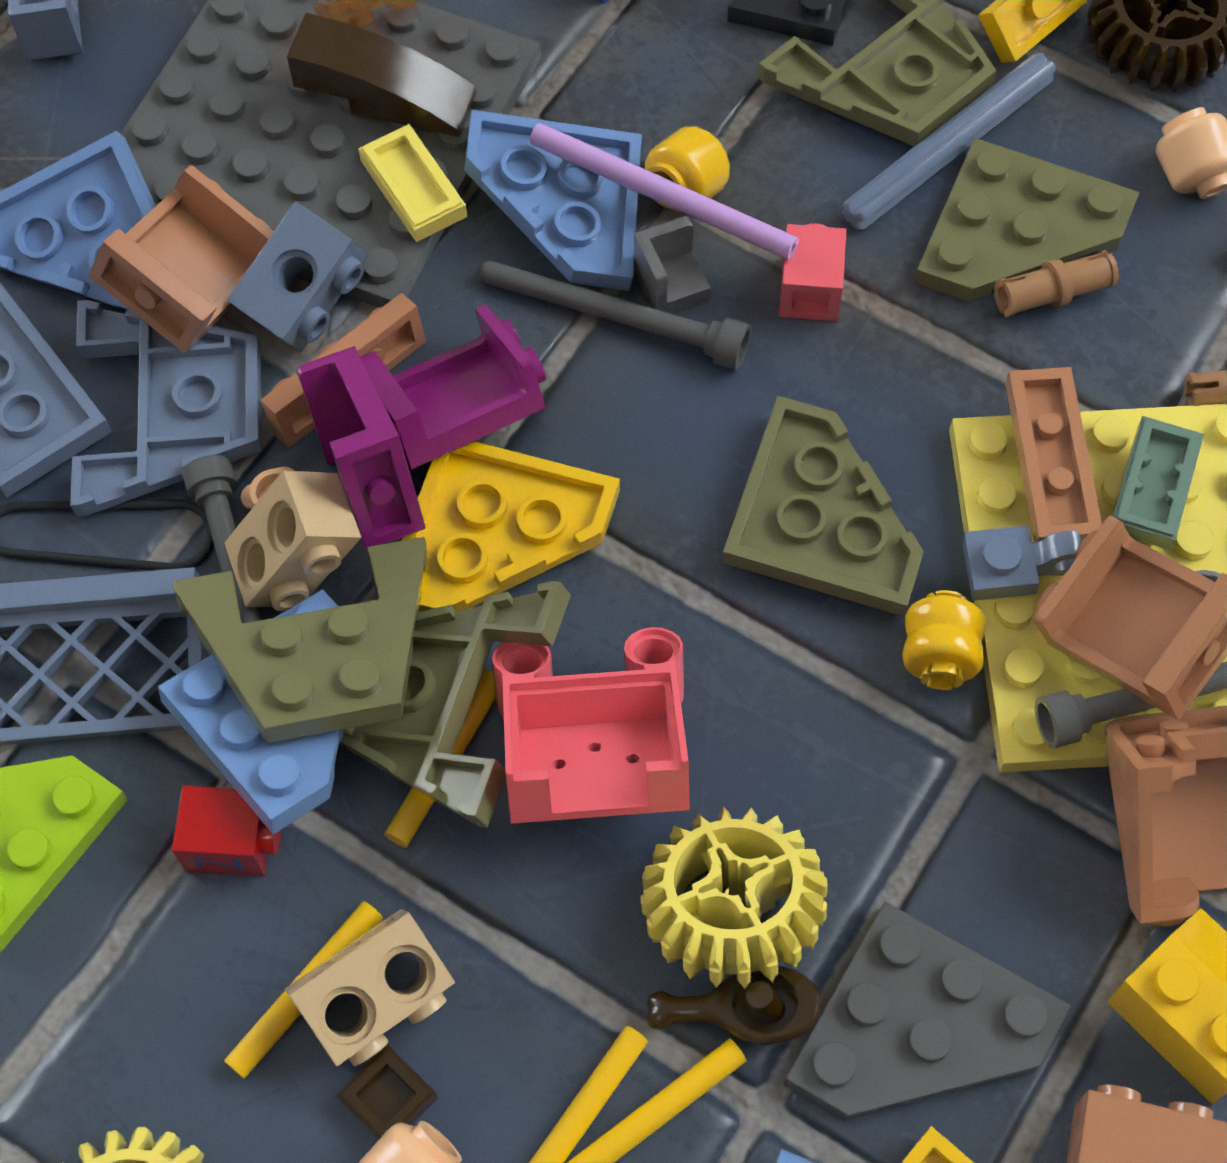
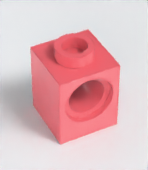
M816 223L807 225L787 224L786 232L798 237L799 243L790 260L783 258L779 317L838 321L843 291L847 229L832 228Z

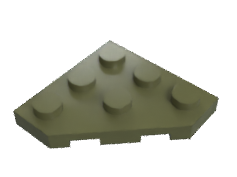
M974 138L918 266L914 283L971 302L991 295L997 280L1008 279L1040 270L1045 262L1059 259L1066 263L1093 252L1097 254L1100 251L1107 250L1110 253L1118 250L1139 192Z
M777 395L723 550L722 563L905 617L924 550L912 531L906 532L891 508L892 500L868 461L863 462L847 438L849 431L837 412Z

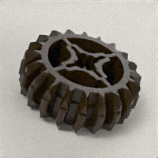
M1227 0L1091 1L1087 15L1089 18L1088 42L1096 45V59L1110 60V74L1121 71L1128 73L1129 85L1141 79L1149 83L1152 92L1160 83H1166L1175 93L1183 82L1196 88L1203 81L1204 77L1214 78L1216 73L1221 70L1222 65H1226Z

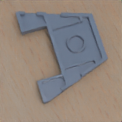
M89 300L77 301L76 347L81 358L139 355L137 450L134 452L72 456L70 506L76 517L91 515L183 481L182 469L194 459L208 455H221L227 457L232 463L262 452V404L260 401L261 347L257 335L212 326L184 354L129 309L126 314L103 310L98 302Z

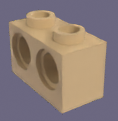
M283 470L224 544L245 607H273L277 611H287L309 598L325 578L339 567L341 560L362 537L338 473Z
M399 909L285 988V991L334 1064L339 1066L349 1059L352 1065L356 1066L384 1048L389 1042L384 1033L406 1017L411 1024H416L443 1006L447 999L442 992L456 982L411 914ZM412 952L418 959L420 967L417 980L413 985L404 990L390 989L385 980L387 963L398 953ZM350 993L357 995L361 1001L362 1014L356 1025L345 1031H336L329 1028L325 1021V1011L329 1002L340 994Z

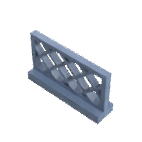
M195 568L0 584V633L15 631L6 641L0 636V666L12 655L34 674L8 703L0 698V745L184 729L171 713L162 714L147 700L173 672L176 675L183 672L179 665L187 656L189 668L205 659L204 645L198 637L197 629L187 614L184 615L177 605L173 581L200 576ZM187 617V639L169 658L146 639L148 634L162 619ZM144 620L136 630L127 623L129 621ZM116 623L130 636L105 663H102L81 643L99 624ZM79 626L71 635L62 628ZM51 628L65 642L38 669L16 649L34 630ZM141 644L161 661L163 665L136 692L117 676L114 671ZM77 650L99 670L71 698L49 677ZM110 678L132 699L113 719L97 720L82 706ZM45 684L67 704L49 724L32 726L17 712ZM141 706L151 714L148 716L132 717ZM76 712L87 720L68 722ZM11 718L22 726L3 728Z

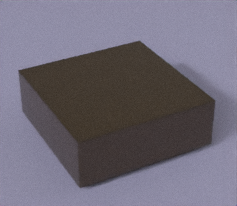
M388 1044L336 1095L339 1101L378 1141L396 1123L413 1125L438 1099L437 1093Z

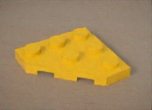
M475 441L432 460L418 496L426 529L402 538V541L424 537L426 541L427 564L426 570L423 572L419 612L450 605L455 611L472 608L484 602L486 596L502 593L602 544L620 492V479Z

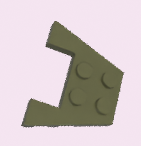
M889 0L906 13L907 16L840 68L835 69L794 36L759 63L758 79L765 84L915 147L989 89L994 83L997 70L962 19L956 21L945 5L944 0Z
M424 537L367 547L369 566L377 600L245 624L241 622L232 571L173 581L177 605L184 615L187 614L197 629L199 639L208 653L213 654L227 676L228 684L267 744L402 718L413 652L412 640L416 616L419 614L421 602V584L423 572H425L427 564V549Z
M550 581L537 584V593L513 598L507 591L486 596L483 605L455 611L450 605L419 612L418 616H416L412 640L413 652L402 718L344 729L342 742L339 741V744L477 826L488 827L506 777V770L496 759L452 754L493 643L507 642L553 647L571 597L570 593L561 582Z

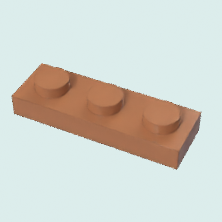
M401 292L383 307L373 310L365 321L340 340L327 345L313 360L355 346L360 357L375 351L390 371L426 343L417 305ZM297 372L291 377L278 382L272 391L260 400L273 434L287 448L293 446L315 429Z
M1071 367L1009 371L1005 385L1033 540L1037 542L1051 534L1063 531H1079L1082 542L1090 532L1097 531L1100 528L1102 521Z

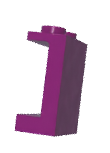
M486 304L474 309L481 330V335L477 339L393 376L375 351L360 357L399 434L406 461L411 469L546 408L539 386L540 383L546 381V375L538 355L532 347L523 349L511 322L508 319L500 321Z
M352 346L298 366L296 372L323 454L328 464L337 465L366 551H368L367 547L386 544L426 529L399 434L356 347Z

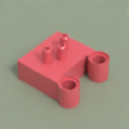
M655 627L640 629L631 634L624 645L625 671L553 676L552 657L548 646L503 642L494 650L492 665L497 709L504 718L505 766L511 824L690 810L689 760L681 707L684 698L683 643L677 634L664 628Z

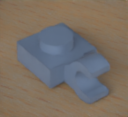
M1029 525L964 532L962 544L972 601L1037 594L1039 587L1038 576H1064L1073 564L1078 547L1081 544L1079 531L1054 533L1037 542H1032Z

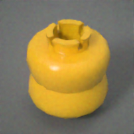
M950 590L936 591V595L930 593L926 598L911 605L905 614L907 639L902 652L905 668L914 677L921 679L923 685L927 684V687L937 690H951L953 686L958 688L963 682L974 678L981 671L984 664L981 641L985 633V616L977 605L968 601L965 596L961 597L960 593Z

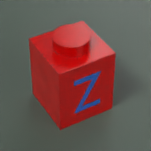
M182 786L172 852L183 869L189 872L265 876L268 854L276 855L278 853L281 830L273 835L235 789Z

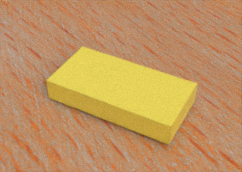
M410 124L358 148L362 164L416 242L467 217L466 204Z

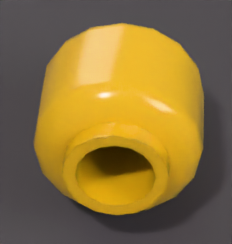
M686 126L674 132L650 150L645 160V170L711 199L725 187L729 179L730 163L725 149L716 137L697 126ZM656 201L659 205L669 208L675 212L682 213L674 208H671L665 204Z

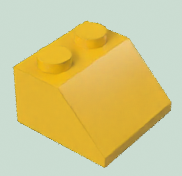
M1200 908L1122 983L1107 1003L1213 1105L1227 1094V932Z

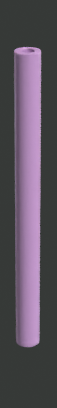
M538 123L531 133L530 144L782 258L790 260L797 249L799 238L547 125Z

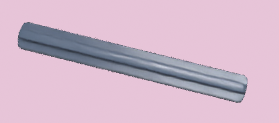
M1035 53L845 200L843 204L844 210L842 211L845 221L849 222L856 230L866 229L970 147L974 138L980 139L1050 84L1054 79L1053 73L1056 71L1054 62L1048 60L1043 53Z

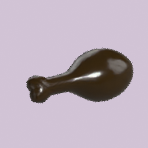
M778 965V975L775 976L773 982L759 970L751 972V981L745 989L737 980V974H734L717 988L704 995L673 996L662 990L652 993L648 996L647 1000L649 1009L647 1019L648 1025L652 1029L664 1030L676 1023H709L726 1030L741 1040L754 1044L774 1045L791 1041L806 1033L818 1021L822 1011V999L815 984L805 975Z

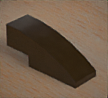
M305 13L287 55L293 86L296 88L347 98L351 114L401 125L410 124L411 127L456 137L461 135L476 95V86L449 68L409 47L359 27L310 13Z

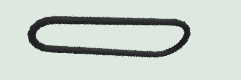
M182 499L129 500L107 509H185L193 511L202 518L206 525L207 537L203 547L195 556L185 561L174 563L14 549L1 545L0 555L10 558L154 571L194 567L207 557L214 543L205 510L199 508L195 502ZM19 501L1 506L0 518L13 511L72 510L70 501Z

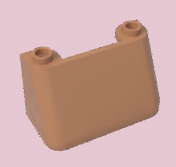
M1227 705L1186 710L1179 721L1161 712L1117 718L1106 725V754L1129 906L1140 924L1149 923L1162 927L1179 925L1185 921L1186 917L1196 913L1199 909L1198 891L1227 888Z

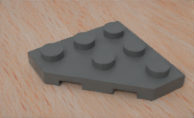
M885 901L786 1077L784 1085L847 1121L873 1114L877 1110L911 1101L917 1103L967 1090L970 1086L1004 1077L1013 1078L1036 1072L1041 1066L1071 1005Z

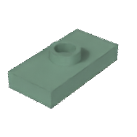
M1141 417L1112 513V517L1123 522L1128 534L1133 539L1170 550L1173 546L1201 448L1203 433L1149 417Z

